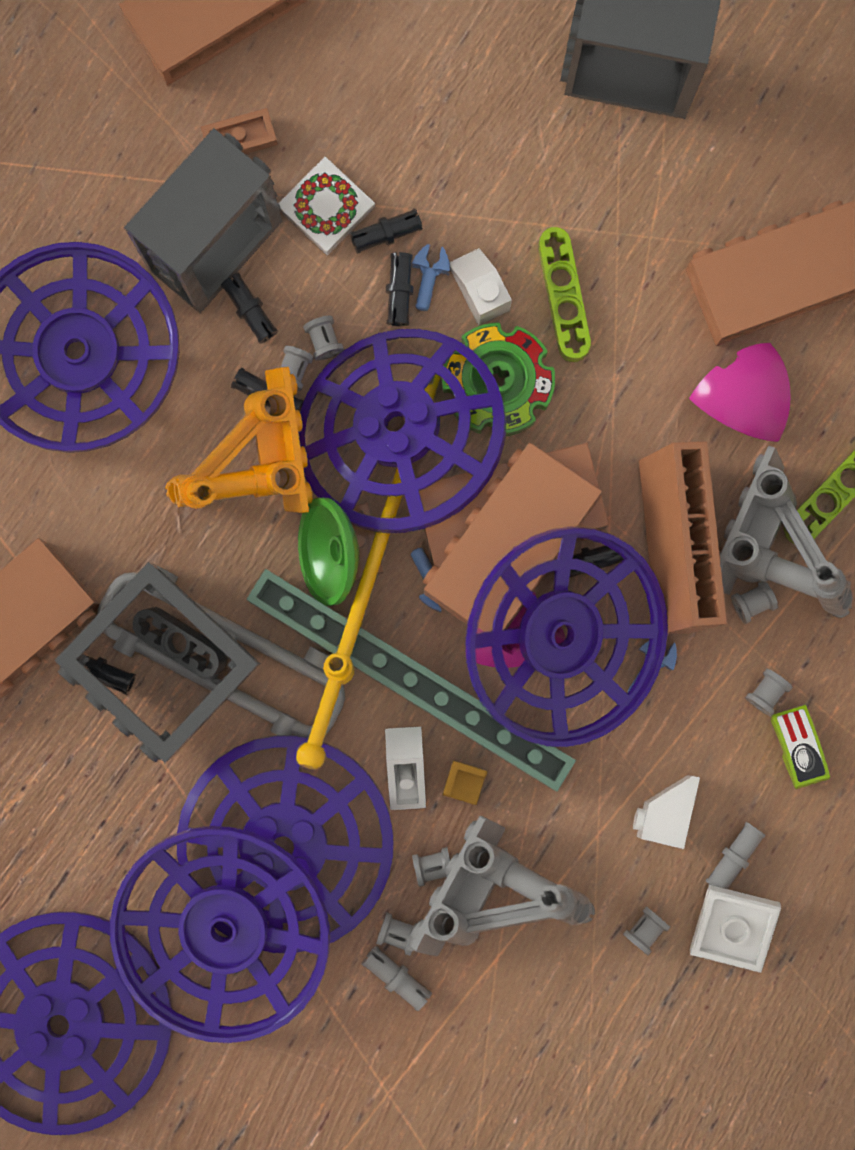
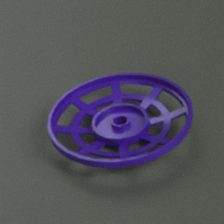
M83 242L55 243L36 248L17 257L0 270V293L8 286L22 302L9 319L3 340H0V355H2L5 375L11 388L16 393L0 405V425L9 433L28 444L46 450L66 453L89 452L108 447L129 437L144 426L159 410L170 392L177 373L180 354L179 331L174 311L164 291L152 275L136 261L119 251L98 244ZM62 257H73V278L51 282L38 288L33 293L18 278L26 270L43 262ZM87 257L115 264L133 274L139 282L124 296L120 291L108 284L88 279ZM73 290L72 308L63 309L51 314L41 303V301L54 294ZM87 291L102 294L115 301L118 305L103 318L99 314L87 309ZM149 292L157 300L165 317L169 333V345H149L146 325L136 309V306ZM31 312L42 323L35 334L33 343L15 341L21 323L26 315ZM127 316L131 318L136 329L139 346H119L113 329ZM74 342H81L85 345V352L79 359H70L67 356V349ZM14 356L33 357L36 368L40 373L37 378L25 387L17 374ZM151 360H169L161 389L151 405L142 412L133 403L131 397L136 393L144 379L148 362ZM118 361H138L133 378L122 391L110 378L117 367ZM52 385L61 391L67 392L66 410L63 412L49 408L37 401L35 397ZM100 387L112 400L98 409L80 412L82 393ZM27 405L43 417L64 422L61 442L51 441L33 435L16 425L9 417ZM119 408L132 421L127 427L108 437L76 443L79 423H87L104 418Z
M397 329L378 333L358 341L342 351L325 366L314 380L304 399L300 411L302 431L298 432L300 446H304L307 454V467L303 468L304 477L318 498L327 497L335 501L345 511L351 524L359 528L381 533H406L423 530L447 520L463 510L479 495L491 479L500 461L505 444L507 420L504 400L499 386L487 365L473 350L458 340L438 332L422 329ZM400 338H423L440 342L442 345L431 358L415 354L389 355L387 341ZM373 346L375 359L352 372L341 385L327 380L346 360L360 351ZM455 351L462 354L477 369L486 384L488 393L466 396L458 379L443 366ZM412 364L423 367L412 383L393 380L391 365ZM377 369L379 386L372 389L364 397L349 390L359 379ZM437 374L449 385L455 398L434 403L430 395L425 391V388ZM318 392L332 398L325 415L324 438L306 446V422L311 406ZM342 402L356 409L353 427L334 433L335 417L340 403ZM492 407V435L487 453L482 463L463 452L470 433V410ZM459 413L458 430L455 440L451 445L438 437L440 417ZM397 416L405 418V424L400 430H388V423L391 419ZM356 441L365 453V456L357 471L353 472L344 463L337 448ZM430 450L444 457L431 471L419 478H415L412 463L421 459ZM326 452L328 453L335 469L350 483L341 503L331 497L319 483L309 460ZM378 463L383 466L398 467L401 483L382 484L368 479ZM454 465L473 475L470 481L452 498L436 508L424 511L419 491L439 481ZM362 491L380 496L405 495L410 516L378 518L354 511V508Z
M581 527L551 529L532 536L517 545L496 564L484 580L474 600L468 619L465 642L466 661L472 686L481 704L491 717L507 731L528 742L548 747H569L585 744L608 734L620 726L638 709L649 694L659 674L665 655L668 635L667 610L662 589L656 575L646 560L632 546L614 535L595 529ZM562 538L558 559L538 564L522 576H519L511 566L515 559L535 545L551 539ZM577 538H586L609 547L624 560L610 572L606 573L592 563L572 558ZM570 570L584 572L598 581L584 595L568 591ZM555 571L553 591L537 598L527 587V584L540 575ZM633 571L638 576L647 597L650 624L629 623L627 604L621 590L617 586L620 581ZM501 577L509 587V590L505 593L497 608L492 631L477 633L478 622L484 603L494 583ZM607 593L615 608L617 624H603L601 615L595 606ZM517 597L527 609L522 617L520 627L503 629L506 614L513 600ZM565 625L568 632L567 637L562 643L557 644L555 633L560 626ZM616 638L612 656L604 670H602L594 661L600 651L603 639ZM629 638L649 639L648 651L643 667L634 685L626 693L612 679L624 660ZM519 643L521 654L525 660L512 676L504 660L502 645ZM492 647L495 668L506 685L495 703L489 698L480 681L476 664V649ZM534 671L550 677V698L534 695L523 688ZM584 672L593 681L581 691L565 697L564 679ZM601 691L605 692L617 704L609 713L597 721L579 729L568 731L566 709L586 703ZM515 697L533 707L551 710L553 732L529 729L509 719L505 713Z
M274 735L254 739L237 746L218 758L197 780L189 792L181 811L177 833L194 829L189 827V822L196 802L208 783L218 774L230 793L216 809L210 826L221 827L226 814L237 801L250 818L243 830L253 832L273 842L278 837L289 838L294 845L291 855L306 869L320 892L327 912L340 925L330 932V943L337 941L352 931L369 915L381 897L389 878L393 859L394 833L390 812L381 791L371 776L356 760L325 742L322 744L325 757L341 765L355 778L339 792L322 779L299 771L300 765L297 763L296 753L302 744L308 742L309 738ZM270 748H287L284 770L262 772L241 782L229 765L238 758L256 751ZM283 781L280 802L261 808L249 793L251 789L260 785ZM297 783L317 790L329 801L314 813L308 808L295 803ZM364 790L370 797L379 818L382 848L360 847L358 825L348 803ZM337 812L342 816L346 826L349 846L328 844L323 824ZM223 836L193 838L177 844L178 863L182 866L188 862L187 842L206 845L208 856L219 855L218 847L223 848ZM239 839L238 850L240 858L260 865L277 880L293 870L285 861L268 849L250 841ZM325 860L347 861L342 878L336 887L329 892L317 878ZM358 862L380 863L379 873L371 893L360 909L351 916L338 900L350 886L356 873ZM211 866L210 869L217 885H221L222 867ZM245 870L237 875L236 887L244 889L253 881L265 888L268 885ZM301 882L289 891L299 889L305 886V884ZM277 898L270 903L269 910H263L269 927L283 929V923H287V918L283 906ZM315 905L296 911L298 922L317 916ZM223 921L214 924L217 930L228 937L232 936L233 931L229 925ZM266 942L262 951L285 953L287 946ZM297 949V953L304 952L303 950Z
M207 826L188 829L171 835L151 847L135 862L121 882L113 902L110 918V943L114 962L123 983L133 998L150 1016L167 1028L187 1037L206 1042L234 1043L250 1041L268 1035L288 1024L305 1008L315 994L326 970L330 952V926L327 910L317 886L306 869L290 853L273 841L253 832L233 827ZM223 836V855L200 857L188 861L182 866L166 851L176 844L193 838ZM239 839L250 841L268 849L285 861L293 870L277 880L260 865L238 857ZM154 860L169 876L165 878L157 889L149 911L127 910L128 900L136 881L144 869ZM222 866L221 885H214L203 889L190 875L191 872L204 867ZM242 869L264 881L268 887L252 896L247 891L236 887L237 870ZM301 882L307 887L316 907L320 926V939L299 933L297 912L287 891ZM178 883L190 896L191 900L182 913L161 912L168 893ZM277 898L280 900L285 911L288 930L268 926L263 908ZM220 921L228 923L233 931L232 936L222 937L218 935L214 924ZM125 925L148 926L150 947L160 968L144 981L137 973L129 955ZM160 927L178 928L183 950L171 959L167 955L162 943ZM266 942L287 946L282 961L271 974L258 958ZM297 949L317 954L316 965L309 981L299 995L291 1003H288L277 984L289 971ZM193 961L202 969L212 972L210 988L192 981L180 970ZM248 968L258 983L241 990L225 991L227 974L240 972ZM170 979L188 994L208 1001L205 1023L194 1021L175 1012L161 1002L153 992ZM265 994L276 1011L274 1015L251 1024L220 1026L223 1004L246 1002Z
M77 911L51 912L28 918L0 933V961L6 969L0 976V997L12 979L25 996L16 1014L0 1012V1028L14 1029L15 1040L19 1047L4 1062L0 1057V1084L4 1081L19 1094L32 1100L43 1102L42 1123L29 1121L11 1113L1 1105L0 1117L8 1123L27 1131L46 1135H73L92 1131L113 1122L129 1111L147 1093L159 1075L168 1054L172 1029L167 1028L160 1022L159 1025L137 1024L133 997L123 983L118 969H114L110 963L98 955L76 948L80 926L90 927L110 936V921L97 915ZM51 924H65L61 947L40 949L18 960L7 943L16 935L33 928ZM125 930L128 950L133 954L130 957L135 969L138 970L142 966L148 976H150L160 968L149 950L133 934ZM59 958L56 980L45 982L37 987L25 968L40 961ZM74 960L92 966L101 972L105 978L92 989L71 980ZM165 982L155 991V994L161 1002L172 1009L169 988ZM113 989L118 993L122 1003L125 1023L105 1022L100 1000ZM54 1015H62L68 1020L69 1029L66 1034L58 1035L52 1031L50 1021ZM102 1038L123 1039L116 1059L110 1068L105 1071L92 1054L100 1045ZM135 1040H158L148 1071L137 1088L128 1096L114 1079L127 1063ZM27 1061L41 1069H45L44 1091L25 1084L13 1073ZM80 1065L93 1080V1083L78 1090L59 1092L61 1071L70 1070ZM102 1090L116 1105L107 1113L89 1121L70 1125H58L59 1104L81 1101Z

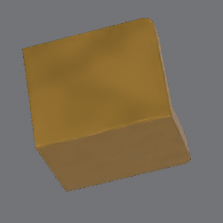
M452 760L442 796L477 805L488 771Z

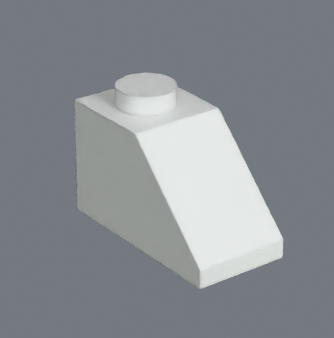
M479 248L449 262L450 270L478 326L510 311L512 299L496 268Z
M421 727L385 729L390 810L426 808Z
M687 775L646 800L643 809L637 808L633 822V829L638 830L637 837L684 849L700 778Z

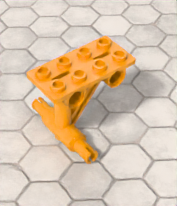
M289 367L266 370L268 390L251 393L246 398L244 403L246 416L191 475L180 474L167 482L165 489H167L166 496L172 503L178 505V507L199 509L214 500L254 495L255 498L280 494L283 497L285 511L296 513L309 512L308 504L312 503V490L310 484L305 482L303 468L307 467V454L304 446H300L298 432L302 431V418L299 410H295L293 396L297 395V382L295 375L290 374ZM266 400L269 401L271 406L269 414L265 409ZM255 436L259 465H252L249 470L220 474ZM277 472L280 473V482L278 485L275 481V476Z

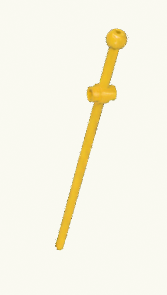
M437 374L433 384L430 385L429 383L425 388V391L432 400H434L441 378ZM398 467L392 484L401 483ZM387 496L381 518H396L402 496ZM375 533L337 653L328 656L324 662L323 670L328 681L308 742L302 744L296 753L297 763L302 767L317 770L325 761V751L322 748V744L341 685L348 683L354 676L355 668L350 657L390 533Z

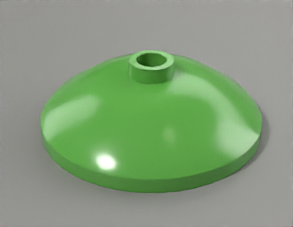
M315 498L311 504H308L309 512L302 513L298 531L299 562L304 581L313 598L325 606H334L345 600L354 585L359 566V544L355 530L345 511L330 498Z

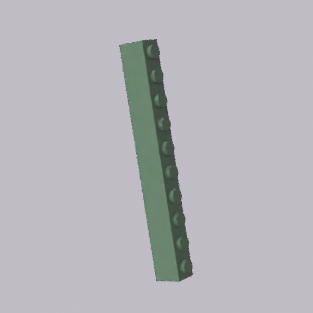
M265 569L246 600L330 653H337L347 619ZM360 627L350 657L356 669L558 792L576 762L575 759L556 747L528 742L507 731L491 717L478 699Z

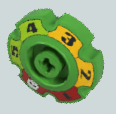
M500 323L484 324L462 335L461 343L480 357L492 375L498 374L499 378H505L504 385L500 386L499 389L505 405L507 420L506 436L521 433L534 425L536 418L533 415V411L535 409L547 410L555 388L554 367H547L542 363L548 352L543 343L535 335L519 326H516L511 333H505L502 331ZM455 351L444 364V367L458 379L466 396L488 393L486 384L477 369L462 354ZM442 379L443 392L454 395L449 385ZM492 407L470 410V430L481 434L485 427H492ZM459 413L453 414L459 421Z

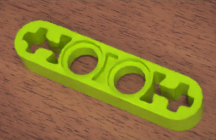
M551 227L542 233L538 250L557 346L560 355L565 360L579 362L587 356L591 347V339L571 239L564 229ZM551 237H555L559 243L563 242L558 253L560 260L553 262L554 252L552 247L545 246L549 244ZM558 269H563L570 274L571 282L564 287H559L552 282L551 275ZM563 303H571L577 308L578 315L572 320H564L559 316L558 307ZM580 325L581 328H576L574 334L576 341L579 343L583 342L584 345L580 346L579 353H574L572 348H566L565 345L569 344L570 341L569 329Z
M855 450L796 509L803 521L811 514L817 518L807 526L813 539L855 497V488H847L840 479L843 470L851 469L855 471V461H853ZM820 494H828L833 498L835 505L832 512L823 513L817 508L816 500ZM784 526L783 530L785 537L788 539V541L794 544L793 540L791 539L789 533L787 532Z

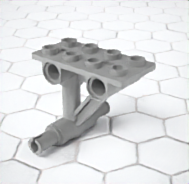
M768 446L765 454H760L756 459L753 468L755 477L751 486H746L741 493L738 504L741 509L736 520L731 519L725 530L724 539L727 541L722 552H719L723 592L729 595L737 578L751 583L759 581L766 583L770 580L815 597L819 600L825 611L838 618L845 617L850 613L849 608L852 609L853 595L850 589L851 582L847 581L840 569L826 561L796 510V496L787 476L784 474L785 467L777 449ZM782 523L808 568L780 558L777 552L770 550Z
M479 816L478 820L473 821L467 828L464 836L466 842L460 854H455L450 860L447 867L448 876L443 886H439L432 894L429 901L431 908L426 918L420 920L412 932L411 938L413 942L410 949L418 953L438 956L446 942L468 946L475 942L479 932L548 919H557L570 925H580L592 920L590 914L595 915V908L583 893L560 884L557 885L519 864L518 858L497 846L505 831V827L483 816ZM495 884L501 888L507 886L532 900L530 902L481 911Z

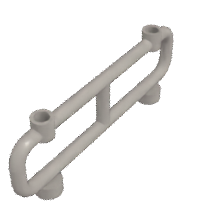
M157 566L166 576H168L174 583H176L178 576ZM136 572L124 573L115 578L99 605L97 615L137 574ZM146 589L143 590L173 606L159 591L155 590L151 594ZM198 604L236 641L238 640L326 686L328 678L324 673L323 667L329 655L310 646L303 659ZM113 622L103 632L116 641L113 648L122 654L132 657L136 651L210 691H213L222 681L217 678L219 674L208 678L197 676L138 638L136 634L117 626ZM209 662L207 667L213 666V663ZM341 685L326 734L333 727L343 708L345 701L343 685ZM236 689L227 699L271 722L273 726L270 731L276 735L293 734L307 738L310 736L313 725H305L292 716L263 703L239 689Z

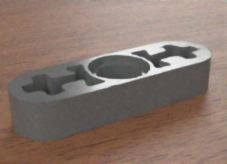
M152 607L140 610L134 616L133 630L138 638L197 676L208 678L221 673L225 669L227 657L220 648L210 639L164 610ZM153 618L152 624L158 629L150 631V623L147 622V619ZM176 632L181 633L186 639V648L183 652L178 651L173 645V636ZM210 654L209 660L213 663V666L206 667L207 660L201 655Z

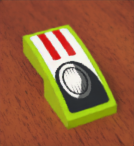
M803 705L773 714L771 722L782 747V758L794 788L799 789L830 779L824 753L807 706Z

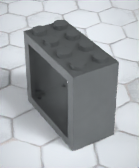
M577 0L560 79L561 82H566L564 95L685 119L709 63L721 0Z
M215 128L209 132L124 227L148 270L199 313L223 289L221 283L228 277L232 279V275L242 268L282 223L279 210L280 205L277 202V194L273 188L274 182L269 175L271 173L269 167L256 156L251 160L242 152L243 146L236 138L229 133L223 136Z
M150 562L133 577L55 659L61 666L58 673L73 686L77 684L84 687L89 692L85 698L99 711L103 709L108 710L116 717L112 723L124 735L129 737L134 734L143 743L139 748L154 762L161 759L164 763L169 761L261 664L168 576ZM144 589L151 594L155 590L159 591L232 660L228 664L232 669L231 672L171 735L167 731L160 735L151 729L99 681L85 665L90 659L83 653Z

